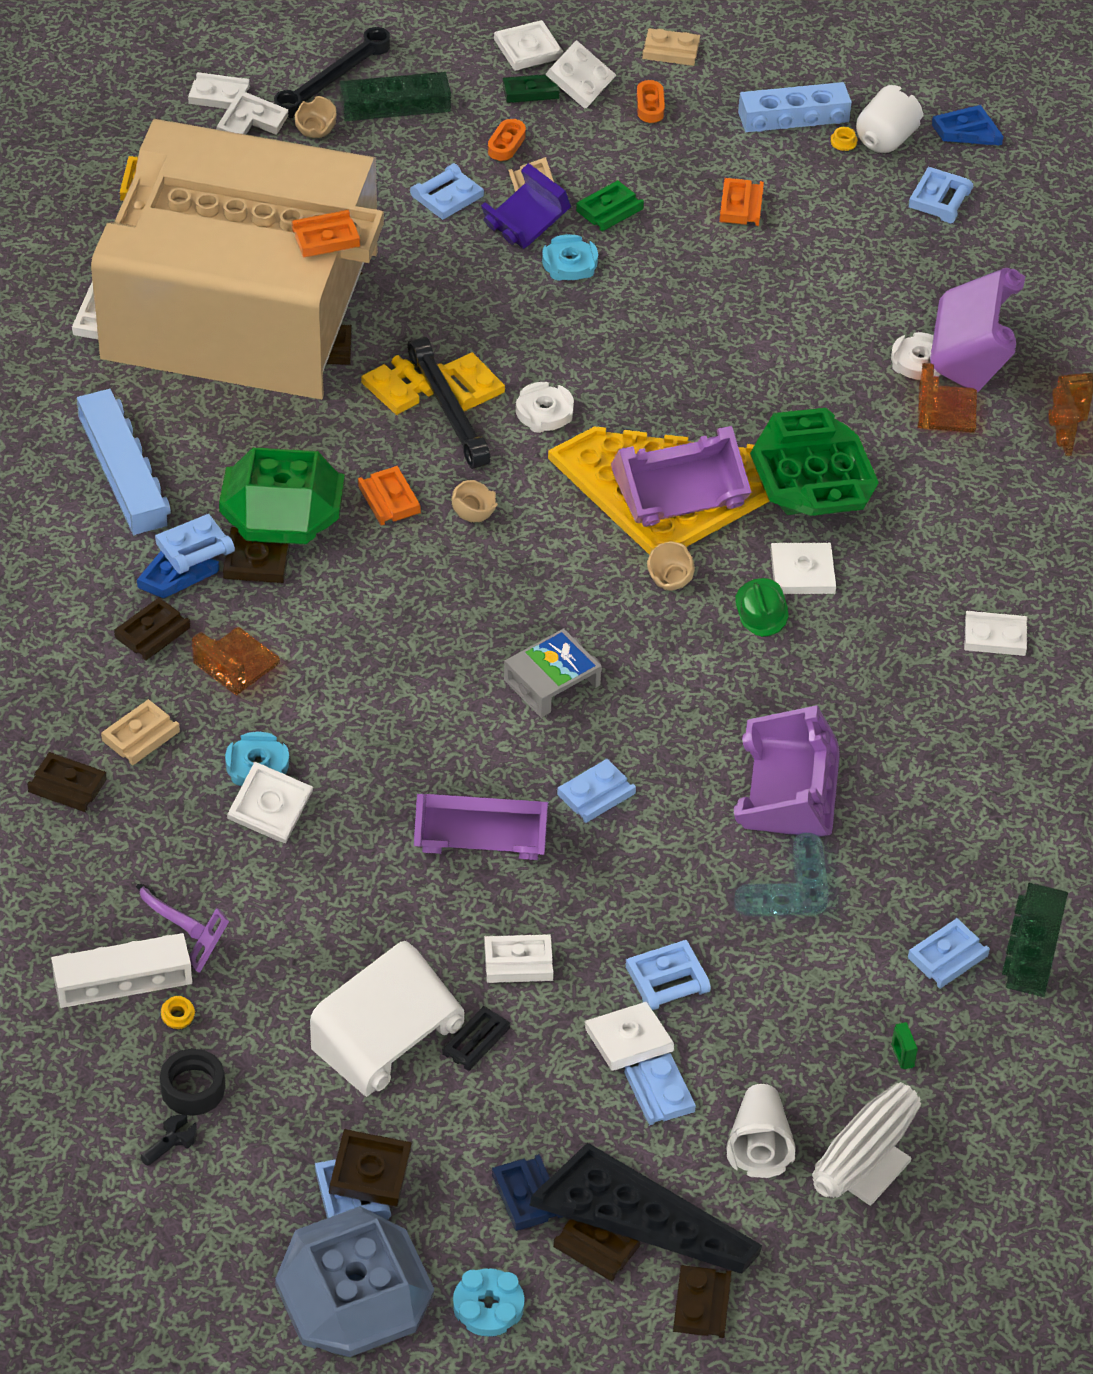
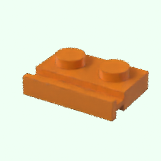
M725 178L719 222L747 225V222H755V226H759L764 182L760 181V184H752V180Z
M349 210L292 221V230L295 232L296 241L303 258L360 247V237L353 219L350 218Z
M398 466L370 474V478L364 480L362 477L358 478V487L381 526L385 525V521L391 519L394 522L421 513L420 503Z

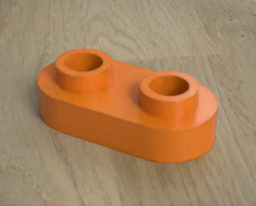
M654 80L640 82L637 86L636 95L638 117L648 123L661 121L665 111L663 86Z
M517 119L502 121L488 141V155L498 161L511 159L525 140V124Z

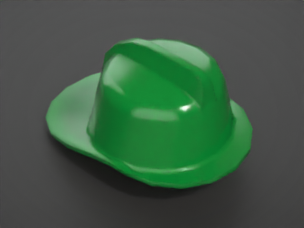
M759 578L753 579L739 588L736 594V606L743 626L753 634L761 637L772 636L780 632L789 618L787 603L780 585L772 579Z

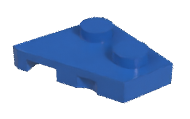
M981 105L933 116L932 126L943 141L998 146L1003 143L1004 136Z
M160 551L137 579V587L164 599L219 571V561L210 558L189 567L187 572L178 574L162 551Z

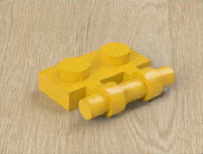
M399 355L395 356L391 361L392 365L396 367L395 369L391 370L383 364L361 376V383L396 415L419 404L420 396L418 393L423 392L428 397L434 394L422 373L419 374L415 370V366L408 359H403ZM407 377L411 383L406 384L402 379Z

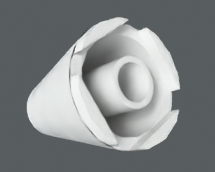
M756 1084L748 1088L726 1145L727 1159L731 1166L737 1171L738 1167L746 1170L747 1176L770 1178L780 1175L786 1171V1166L795 1160V1142L779 1093L768 1084Z

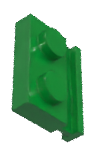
M618 180L576 203V211L593 225L597 224L600 226L599 230L602 232L644 209V200H638L636 194Z

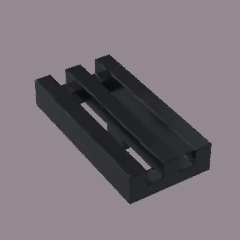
M483 1006L442 1048V1054L447 1058L449 1056L452 1057L455 1063L463 1064L464 1069L470 1071L510 1029V1022ZM486 1017L490 1019L481 1030H478L472 1036V1039L461 1051L456 1050ZM498 1024V1026L487 1036V1038L467 1057V1055L478 1045V1043Z

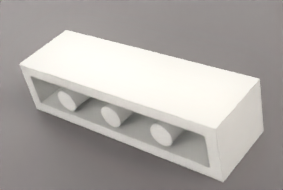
M184 933L51 957L60 1008L192 984L191 962Z

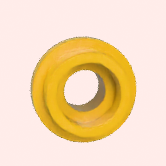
M849 127L837 128L831 135L830 140L831 145L841 151L854 149L858 141L855 131Z
M182 996L169 998L161 1008L163 1022L173 1029H182L189 1026L195 1016L193 1004ZM174 1011H181L184 1015L182 1017H174L172 1013Z

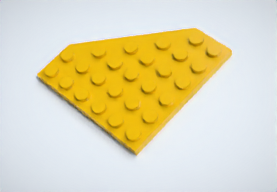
M594 426L548 450V459L649 555L659 544L669 541L688 547L770 502L750 455L754 445L747 444L746 448L738 447L751 489V494L744 500L742 506L728 509L727 506L661 519L655 525L643 527L642 523L635 522L615 480L611 463L619 449L633 446L635 454H637L639 449L645 448L646 452L693 443L688 441V437L665 435L664 438L647 437V432L624 430L623 434L606 432L604 427Z

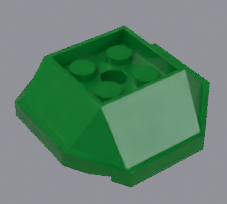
M827 408L773 413L750 452L769 501L778 504L786 515L804 513L814 516L863 510L879 484L859 436L847 425L835 419V415Z
M253 447L234 466L226 467L219 500V512L229 523L238 528L239 534L246 541L308 544L316 537V533L328 528L340 518L345 474L337 472L318 451Z

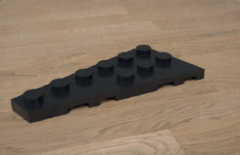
M588 1142L531 1196L529 1206L741 1274L760 1255L762 1245Z

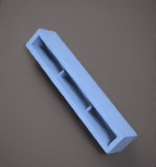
M111 389L77 397L78 417L132 534L136 535L166 527L167 515L171 514L167 497H161L159 480L151 475L152 469L149 459L142 456L140 440L138 437H133L132 424L129 418H124L121 400L115 399Z

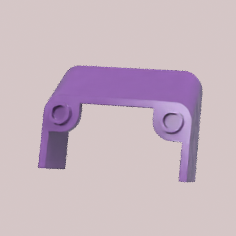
M417 794L414 846H422V852L440 854L442 847L519 852V859L538 860V854H545L549 802Z

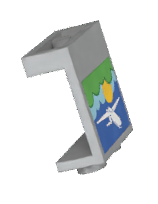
M565 629L504 660V681L541 718L551 713L553 696L580 681L587 679L595 688L600 686L602 667L599 660L595 656H591L582 647L580 641L576 637H572Z

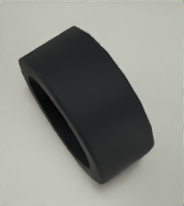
M194 1048L180 1050L171 1055L162 1065L159 1076L160 1089L163 1101L171 1110L189 1116L206 1114L216 1108L223 1099L226 1088L225 1073L222 1063L214 1054L206 1050ZM190 1070L203 1071L213 1079V1083L209 1088L194 1094L183 1093L175 1089L172 1084L177 1075Z

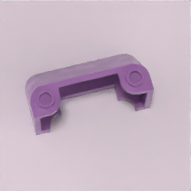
M1003 268L951 288L943 294L939 300L930 355L931 365L938 373L973 392H979L1015 353L1016 338L1010 328L998 323L1000 307L1011 294H1017L1023 289L1025 276L1015 269Z
M728 426L717 429L718 436L708 439L707 436H701L698 442L646 452L645 448L639 449L637 454H635L633 446L619 449L611 463L615 480L635 522L642 523L643 527H648L659 523L661 519L727 506L728 509L742 506L744 500L751 494V489L733 427Z
M818 705L748 719L746 733L743 734L742 740L745 750L750 752L754 758L750 799L742 797L738 800L737 805L734 806L736 822L741 824L744 829L817 838L831 835L839 767V746Z

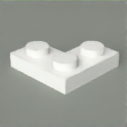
M239 90L217 125L216 130L246 135L253 125L277 135L288 117V109Z

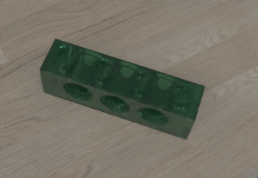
M446 72L340 81V103L344 121L451 112V91Z
M1028 883L1026 895L1019 894L1014 913L1018 915H1015L1002 971V975L1008 976L1006 988L1045 997L1068 897L1067 891Z

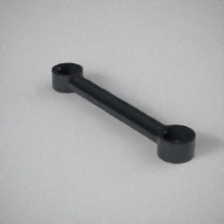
M381 27L367 29L364 32L363 43L295 91L283 90L278 92L274 97V104L288 109L287 119L294 118L296 111L303 101L306 102L370 55H381L388 52L390 49V33ZM372 40H381V42H373ZM284 103H292L293 105H288V106H287V105H282V104H284Z
M422 337L408 341L407 348L410 361L415 366V369L420 368L463 445V452L471 469L490 464L488 445L482 436L478 437L435 362L429 339Z

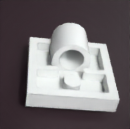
M577 40L545 74L586 109L616 76L613 71Z

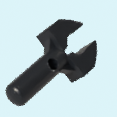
M187 1115L170 1116L163 1122L166 1135L141 1154V1161L149 1166L173 1146L183 1145L188 1149L196 1141L197 1124L194 1123L187 1131L176 1133L179 1128L188 1123Z

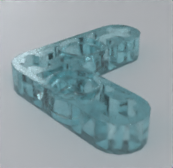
M801 833L796 836L792 852L796 883L742 885L735 892V910L744 916L817 915L824 912L827 908L829 892L821 839L813 833ZM804 845H808L810 850H812L811 858H806ZM814 870L819 876L810 879L805 877L802 872ZM810 889H815V898L818 902H812L811 898H809ZM763 896H767L766 904H763ZM785 896L790 902L785 905H779L773 901V898ZM745 897H751L753 903H747Z

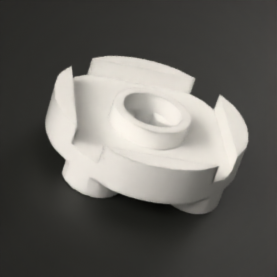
M918 332L914 333L913 337L906 339L905 335L899 337L892 348L891 360L893 370L912 379L924 382L934 381L937 376L941 375L932 367L930 362L934 335Z
M549 382L532 383L520 391V396L516 400V415L533 432L541 433L545 430H555L572 421L574 399L571 393L563 386L558 385L557 389L549 387ZM544 404V406L549 408H542L540 405Z

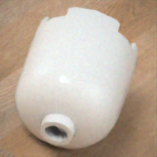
M888 85L883 87L857 118L856 131L858 137L866 147L874 152L889 153L894 151L920 126V120L923 117L921 105L915 96L911 95L908 97L905 93L901 92L902 88L900 86Z

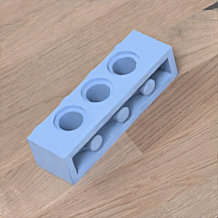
M844 82L740 92L738 113L745 132H761L765 130L849 122L852 102Z

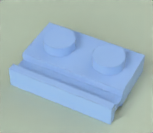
M608 759L559 786L557 790V795L576 814H579L585 823L636 794V786L634 784L630 785L627 782V777Z
M956 918L911 948L908 953V959L929 979L933 978L941 989L988 957L990 948L984 947L979 943V938Z
M671 1053L639 1062L637 1066L630 1067L629 1065L625 1067L624 1073L649 1126L653 1125L654 1122L667 1121L695 1112L696 1105Z

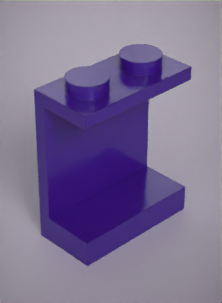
M529 163L521 169L525 184L496 210L486 202L481 205L485 215L484 222L493 231L498 229L502 232L507 242L511 245L516 243L523 249L528 247L571 208L566 191Z

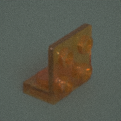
M922 363L918 397V428L974 433L976 431L977 390L974 388L938 386L939 376H934V364Z
M1093 373L1059 376L1057 388H1054L1052 392L1054 403L1053 409H1049V423L1051 426H1055L1057 445L1063 447L1066 456H1072L1078 423L1088 421L1093 396Z
M240 627L235 628L219 641L210 639L202 632L192 638L193 663L236 696L280 664V658Z

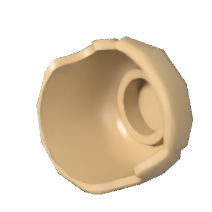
M316 96L309 103L303 101L295 113V126L305 137H325L336 124V107L331 100L322 96Z
M476 480L461 482L452 493L451 500L454 511L459 518L468 522H482L488 519L498 505L495 503L496 493L489 491L484 484Z
M673 541L661 543L651 551L647 560V567L651 578L658 587L664 590L673 591L683 588L693 578L695 571L694 561L687 547L683 544Z

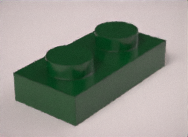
M545 74L503 78V90L507 103L559 99V86Z

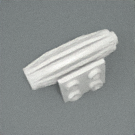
M901 1082L893 1084L866 1104L838 1134L824 1156L815 1164V1170L812 1173L814 1187L821 1195L833 1198L836 1196L837 1198L848 1190L870 1206L911 1162V1157L896 1148L895 1145L903 1137L921 1107V1099L917 1096L916 1091H913L910 1086L904 1085Z

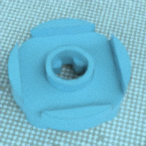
M571 234L560 235L551 239L550 245L544 246L542 264L554 280L590 278L593 276L594 270L598 265V250L591 241L589 244L583 242L581 236ZM566 256H572L573 259H568Z
M249 732L241 735L240 741L234 745L232 742L227 747L225 754L226 770L231 776L232 782L236 785H243L254 764L251 761H254L255 757H261L263 762H260V764L286 775L288 771V748L284 743L282 745L278 742L277 737L270 733Z
M497 1269L469 1270L465 1272L454 1291V1314L458 1321L460 1319L461 1323L466 1325V1329L474 1334L497 1336L507 1332L508 1328L521 1320L524 1312V1293L519 1285L517 1276L511 1272ZM490 1296L499 1303H493L492 1308H485L484 1302L479 1301Z

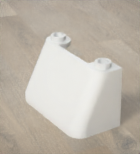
M402 941L317 1005L310 1019L311 1049L367 1097L375 1090L381 1091L388 1085L391 1080V1063L436 1029L442 1035H447L449 1032L451 1034L456 1033L464 1023V1009L419 951L409 942Z

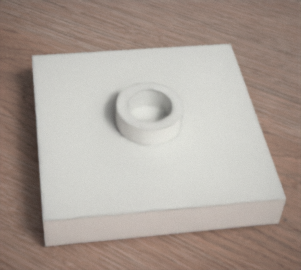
M543 20L494 32L495 42L514 71L556 61L563 55V50Z
M771 543L773 579L780 585L783 594H835L836 581L831 543Z
M254 762L227 814V819L272 839L286 843L313 791V786L258 762Z
M647 1002L585 1021V1029L611 1071L674 1051V1042Z

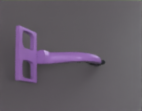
M137 884L136 888L140 891L141 898L152 909L186 930L192 938L198 939L189 958L193 968L197 972H201L229 923L227 917L220 909L216 908L208 924L205 926L198 920L159 900L150 885ZM220 917V925L218 926L216 932H213L212 929L215 923L217 922L218 918ZM202 946H204V953L198 963H196V957Z

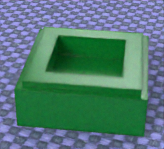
M907 1022L896 1024L892 1037V1048L901 1069L913 1068L918 1048Z

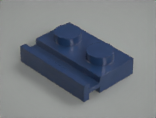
M540 1154L535 1155L534 1159L528 1161L524 1158L492 1168V1177L515 1231L548 1222L549 1218L557 1216L559 1219L563 1217L529 1206L531 1196L550 1178Z

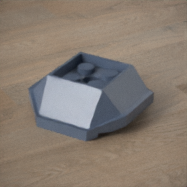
M361 1206L295 1230L275 1278L277 1291L302 1345L314 1349L318 1347L347 1357H352L415 1333L434 1295V1287L407 1230ZM357 1274L362 1276L363 1279L360 1281L350 1280L348 1276Z

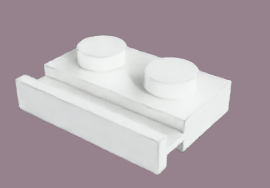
M197 72V78L193 82L188 101L189 104L228 109L239 90L247 93L250 82L249 79Z
M966 611L964 650L1025 656L1027 650V616Z
M550 934L484 936L487 983L553 981Z

